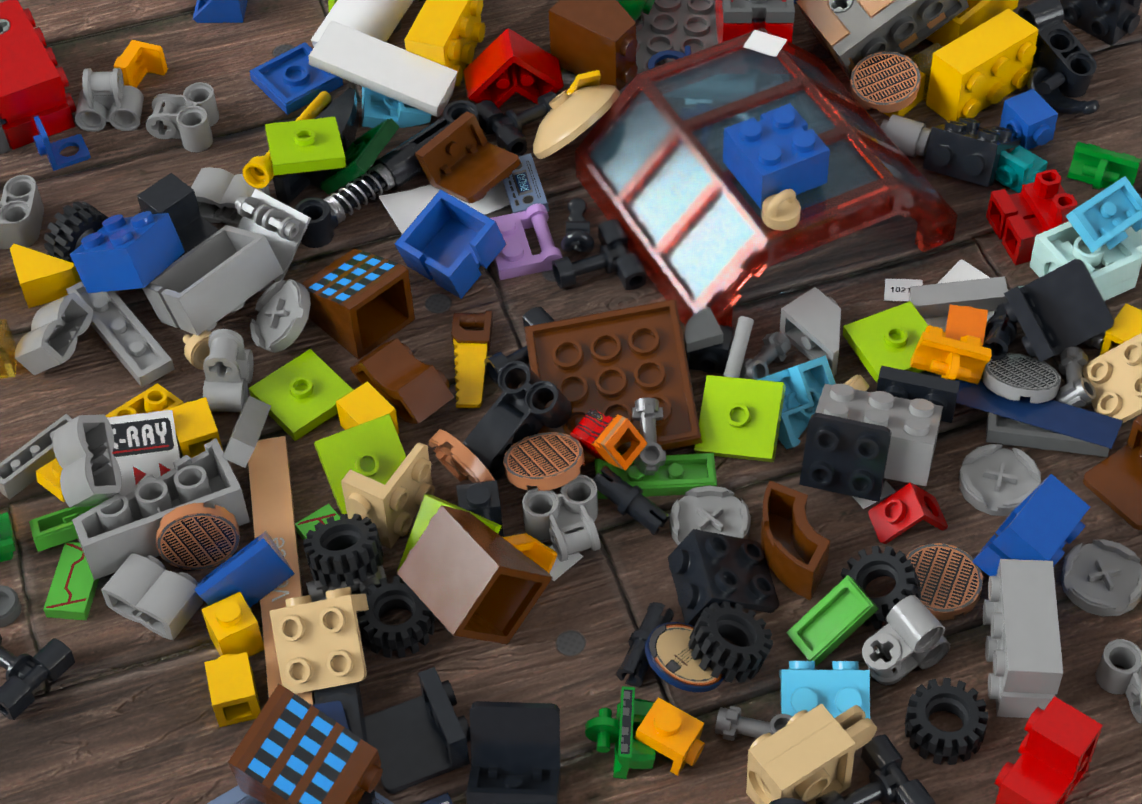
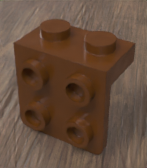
M467 111L415 152L431 186L439 190L441 189L466 203H474L484 198L490 189L501 180L508 178L513 170L521 164L518 155L487 142L476 116Z
M1142 414L1134 419L1127 444L1087 471L1083 478V483L1088 489L1136 530H1142Z

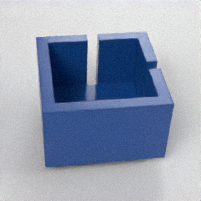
M791 103L761 114L760 121L753 117L724 128L723 163L760 209H762L763 201L767 197L778 194L785 189H793L796 195L827 183L830 149L813 129L807 130L808 123Z
M440 189L395 242V246L409 268L431 281L434 279L437 285L462 299L482 275L479 267L482 266L487 269L506 246V242L496 221Z
M145 211L133 217L124 218L121 214L109 217L103 221V227L100 230L85 236L81 240L82 244L69 255L87 293L145 288L177 260L185 250L169 213L152 214L151 211Z
M1050 474L1010 513L995 532L998 536L994 534L972 562L989 577L997 575L1000 559L1053 561L1054 567L1065 553L1062 548L1066 542L1070 544L1085 528L1086 525L1080 520L1090 509V506L1054 475Z

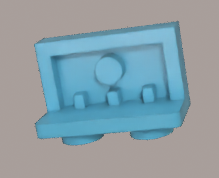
M1124 176L1066 215V218L1092 253L1103 245H1106L1111 250L1129 237L1125 232L1127 229L1132 227L1135 232L1142 229V198L1126 176Z
M789 661V669L779 670V678H781V714H788L793 717L802 710L809 712L822 703L835 718L854 705H858L865 712V718L870 719V670H859V661H832V670H815V661Z

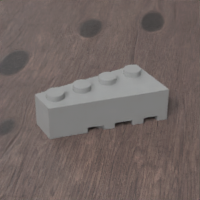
M217 438L204 445L206 451L193 458L185 455L173 462L174 469L155 479L153 475H150L139 481V486L132 493L126 496L118 493L72 519L94 580L115 573L131 553L144 557L146 555L160 556L156 547V530L159 529L160 521L164 515L177 507L191 503H204V507L215 509L214 505L224 507L235 516L238 526L250 522L242 489L228 460L222 458L224 452Z

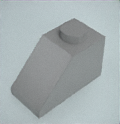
M814 287L781 308L780 332L785 334L791 344L808 359L813 360L826 355L833 376L837 374L841 308L833 298L826 296L818 288Z

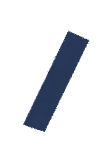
M955 379V381H960L956 403L1112 449L1123 423V420L1054 400L1038 404L1030 403L1031 397L1020 396L1019 401L1009 400L988 389L982 379H980L978 384Z

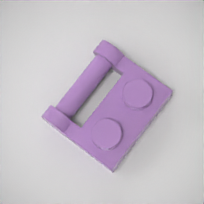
M533 204L526 211L490 218L496 221L506 242V246L494 259L500 280L552 270V261L563 258L560 249L554 245L547 224L549 215L543 204ZM534 227L542 251L540 254L532 255L524 229Z

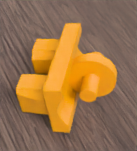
M929 325L926 327L925 332L923 331L911 357L910 367L942 375L941 378L959 379L978 384L986 364L992 357V349L982 347L981 339L978 337L966 335L961 337L960 340L947 338L943 328Z

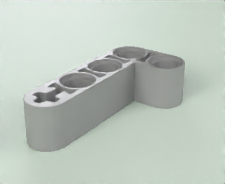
M15 176L10 178L4 186L0 201V249H10L13 244L29 247L39 238L44 205L36 181L31 176Z

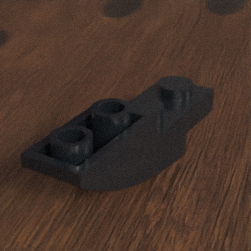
M351 87L334 99L331 105L317 117H336L344 152L352 141L355 140L359 121L355 89ZM331 169L274 175L273 182L277 200L288 205L310 184L322 189L319 187L320 183Z

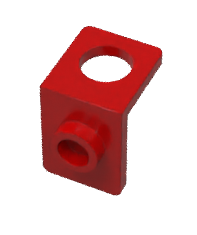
M911 482L868 511L879 542L883 544L889 543L922 520L942 531L948 528L936 498ZM925 502H926L927 505L930 507V509L932 510L933 514H932L931 511L928 509V507L926 506Z

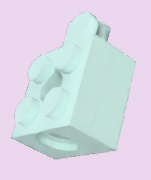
M1068 221L1036 235L1029 266L1039 277H1042L1074 259H1080L1085 263L1103 299L1106 301L1135 288L1142 264V229L1135 232L1130 227L1125 231L1129 237L1111 250L1106 245H1103L1092 253Z

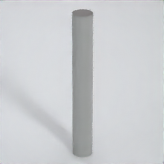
M740 316L738 319L724 377L739 378L754 323L752 318Z

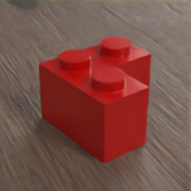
M509 28L463 70L468 98L476 103L491 100L498 108L515 92L538 105L537 99L539 96L550 91L556 94L564 86L558 58Z
M1055 696L1044 710L1037 707L1029 717L1024 728L1028 734L1018 749V753L1021 756L1015 764L1008 761L995 780V785L1000 787L995 804H1064L1088 771L1103 725Z

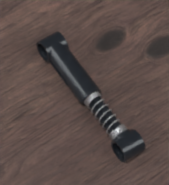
M465 100L454 101L445 107L443 117L377 159L374 167L369 169L368 174L364 173L361 175V179L356 178L353 183H348L346 189L340 188L338 193H333L325 199L311 197L300 201L295 206V209L311 217L301 243L309 248H320L328 245L333 240L334 229L338 226V223L345 220L346 213L352 215L354 208L360 210L361 203L367 205L369 198L375 200L376 193L382 195L383 190L388 191L390 189L395 191L424 172L415 152L466 111L474 114L479 123L477 106Z

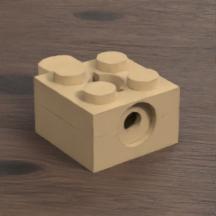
M822 703L809 712L802 710L796 713L785 727L774 734L766 733L761 735L748 749L747 795L755 804H769L771 801L781 798H794L802 800L807 804H816L818 797L833 790L840 794L851 785L855 751L872 740L876 734L877 726L871 719L865 718V712L858 705H854L835 718Z

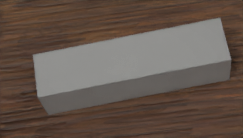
M1005 276L910 287L909 301H911L923 318L948 315L950 304L971 306L991 311L997 310L998 305L1008 302L1004 295L1008 289Z
M251 396L248 397L222 458L244 468L246 467L256 447L271 405Z
M65 414L0 463V492L9 500L37 479L36 470L56 458L53 449V435L57 428L72 420L69 415Z

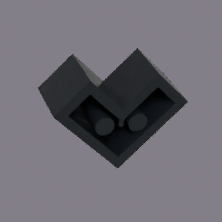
M173 173L168 174L137 195L141 209L139 213L151 211L152 214L169 213L185 250L180 257L219 230L200 215L194 189Z

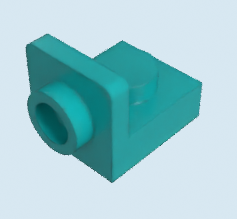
M1020 145L1010 153L1002 150L995 180L1020 193L1022 185L1035 182L1036 174L1046 171L1048 162Z

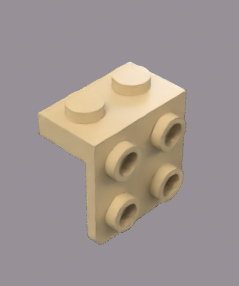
M1142 333L1083 366V376L1090 381L1096 392V397L1091 400L1095 413L1123 420V423L1142 414Z
M420 442L414 446L385 485L353 470H349L341 480L348 518L351 519L354 514L361 515L362 520L365 517L370 518L371 522L377 526L381 544L390 549L400 536L403 537L409 532L413 518L420 509L424 495H434L435 488L432 485L428 446Z
M351 587L326 591L325 600L312 602L311 595L294 597L285 600L286 607L269 610L282 686L298 694L361 682L366 678L367 670L356 614L357 612L369 610L366 593L352 594Z

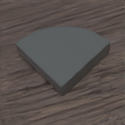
M710 307L698 311L687 322L684 332V346L687 353L723 343V332Z

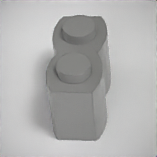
M202 168L191 186L195 191L200 215L210 223L223 222L238 228L243 217L238 214L235 208V201L239 196H252L255 189L270 196L269 185L264 188H254L245 181L243 174L234 175L221 168Z
M74 292L44 305L36 312L32 320L31 331L19 340L15 350V359L33 375L66 362L76 349L77 336L83 334L88 329L92 321L93 309Z
M105 414L79 415L57 428L53 435V449L55 457L62 467L60 486L67 505L70 508L96 506L120 493L122 476L119 464L112 454L114 434Z
M131 553L101 589L106 605L129 620L141 623L152 632L169 640H174L203 604L202 598L194 590L198 582L192 576L184 572L177 574L166 570L163 563L151 555L144 557Z

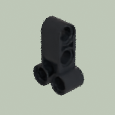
M1038 0L1020 8L1018 15L1039 29L1036 41L1037 48L1033 60L1038 66L1046 67L1051 74L1061 72L1064 75L1065 83L1058 87L1061 93L1073 98L1083 96L1096 71L1097 63L1063 23L1064 10L1060 1Z
M512 361L502 367L497 381L503 393L463 442L486 466L495 480L500 479L505 474L503 464L505 453L513 444L525 437L537 434L544 425L549 428L561 427L568 422L572 415L571 402L553 383L542 381L521 361ZM525 381L524 385L518 388L519 384ZM553 400L552 404L548 408L544 409L546 404L549 401Z

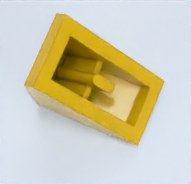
M13 244L10 247L18 280L28 308L60 299L68 295L67 288L81 282L76 267L72 262L17 244Z

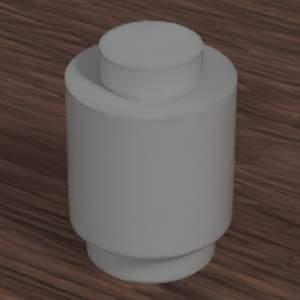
M893 114L889 120H883L879 129L878 139L882 140V148L914 158L917 155L925 157L931 129L926 128L925 123Z

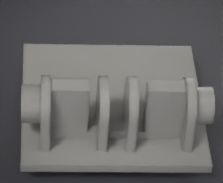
M255 189L252 196H239L235 201V208L238 214L243 216L238 228L266 236L284 272L274 279L276 282L284 279L311 217Z

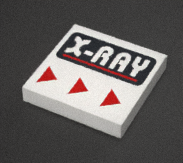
M172 410L107 417L114 434L112 454L119 464L122 476L119 494L126 496L135 491L139 486L138 482L146 477L153 475L156 479L174 469L173 462L180 459Z

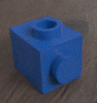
M1034 89L1004 100L1000 127L1013 130L1012 136L1021 138L1020 146L1029 150L1053 140L1058 113Z

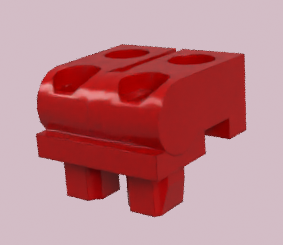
M1052 169L1037 173L1035 182L1022 185L1020 193L1008 195L1005 189L991 191L986 218L999 240L1002 239L1001 243L1015 266L1031 261L1036 235L1068 222L1066 215L1078 206L1074 196L1066 193L1061 186L1062 178L1057 170Z

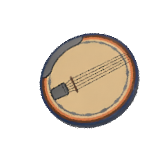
M669 622L654 628L647 638L645 654L652 669L663 680L676 688L689 692H708L717 688L723 682L725 675L720 674L718 679L711 676L713 670L710 667L704 671L699 667L702 660H694L691 653L694 649H689L688 643L695 626L680 622Z

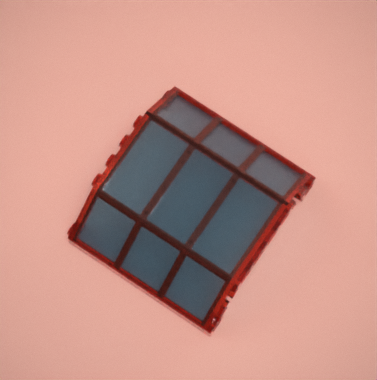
M765 28L758 29V31L778 36ZM752 31L637 74L575 150L576 177L608 221L619 220L628 237L629 250L631 253L637 254L647 275L666 301L676 299L679 318L685 327L694 314L707 307H710L719 325L732 327L733 306L742 297L739 290L752 275L759 278L767 267L898 214L905 218L909 216L918 222L915 244L922 252L954 240L958 214L823 61L789 41H786L778 55L773 57L743 47L753 33ZM791 103L808 123L807 130L813 129L830 149L827 183L796 195V199L801 206L799 223L789 230L780 231L771 229L763 223L761 217L762 209L759 208L723 163L724 128L753 117L760 121L761 114Z

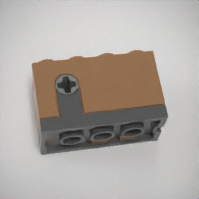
M967 0L796 1L814 36L849 80L851 79L852 70L860 60L870 54L883 51L897 52L904 55L969 8Z

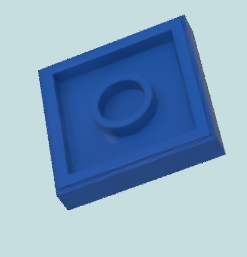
M306 42L249 71L251 80L287 115L311 103L320 92L326 91L330 93L343 86L342 78L309 65V55L313 49Z

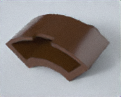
M398 338L382 344L350 367V370L362 385L368 381L392 406L398 409L396 411L397 418L408 423L418 424L454 398L449 390L450 384L446 376L441 371L436 370L433 365H426L417 360L406 344L401 343Z
M769 481L763 499L761 545L765 559L770 569L784 585L811 601L827 570L830 540L818 534L807 521V494Z

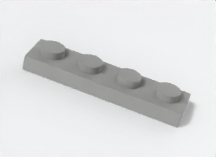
M82 281L66 289L67 294L74 292L93 309L90 325L142 388L175 370L169 355L115 291L87 293Z

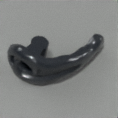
M1037 66L1030 72L1027 81L1028 90L1034 89L1057 113H1084L1089 115L1099 109L1100 105L1097 100L1087 102L1085 100L1077 101L1065 97L1058 88L1065 83V77L1061 72L1051 74L1043 66Z
M572 199L568 203L570 215L568 216V221H566V235L560 243L561 249L564 252L572 250L591 252L594 249V239L590 236V221H586L583 217L587 211V203L583 199Z

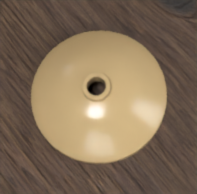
M607 84L586 86L570 95L563 91L549 102V106L552 109L539 125L533 143L534 155L538 159L548 157L586 131L619 98L620 91L617 87Z

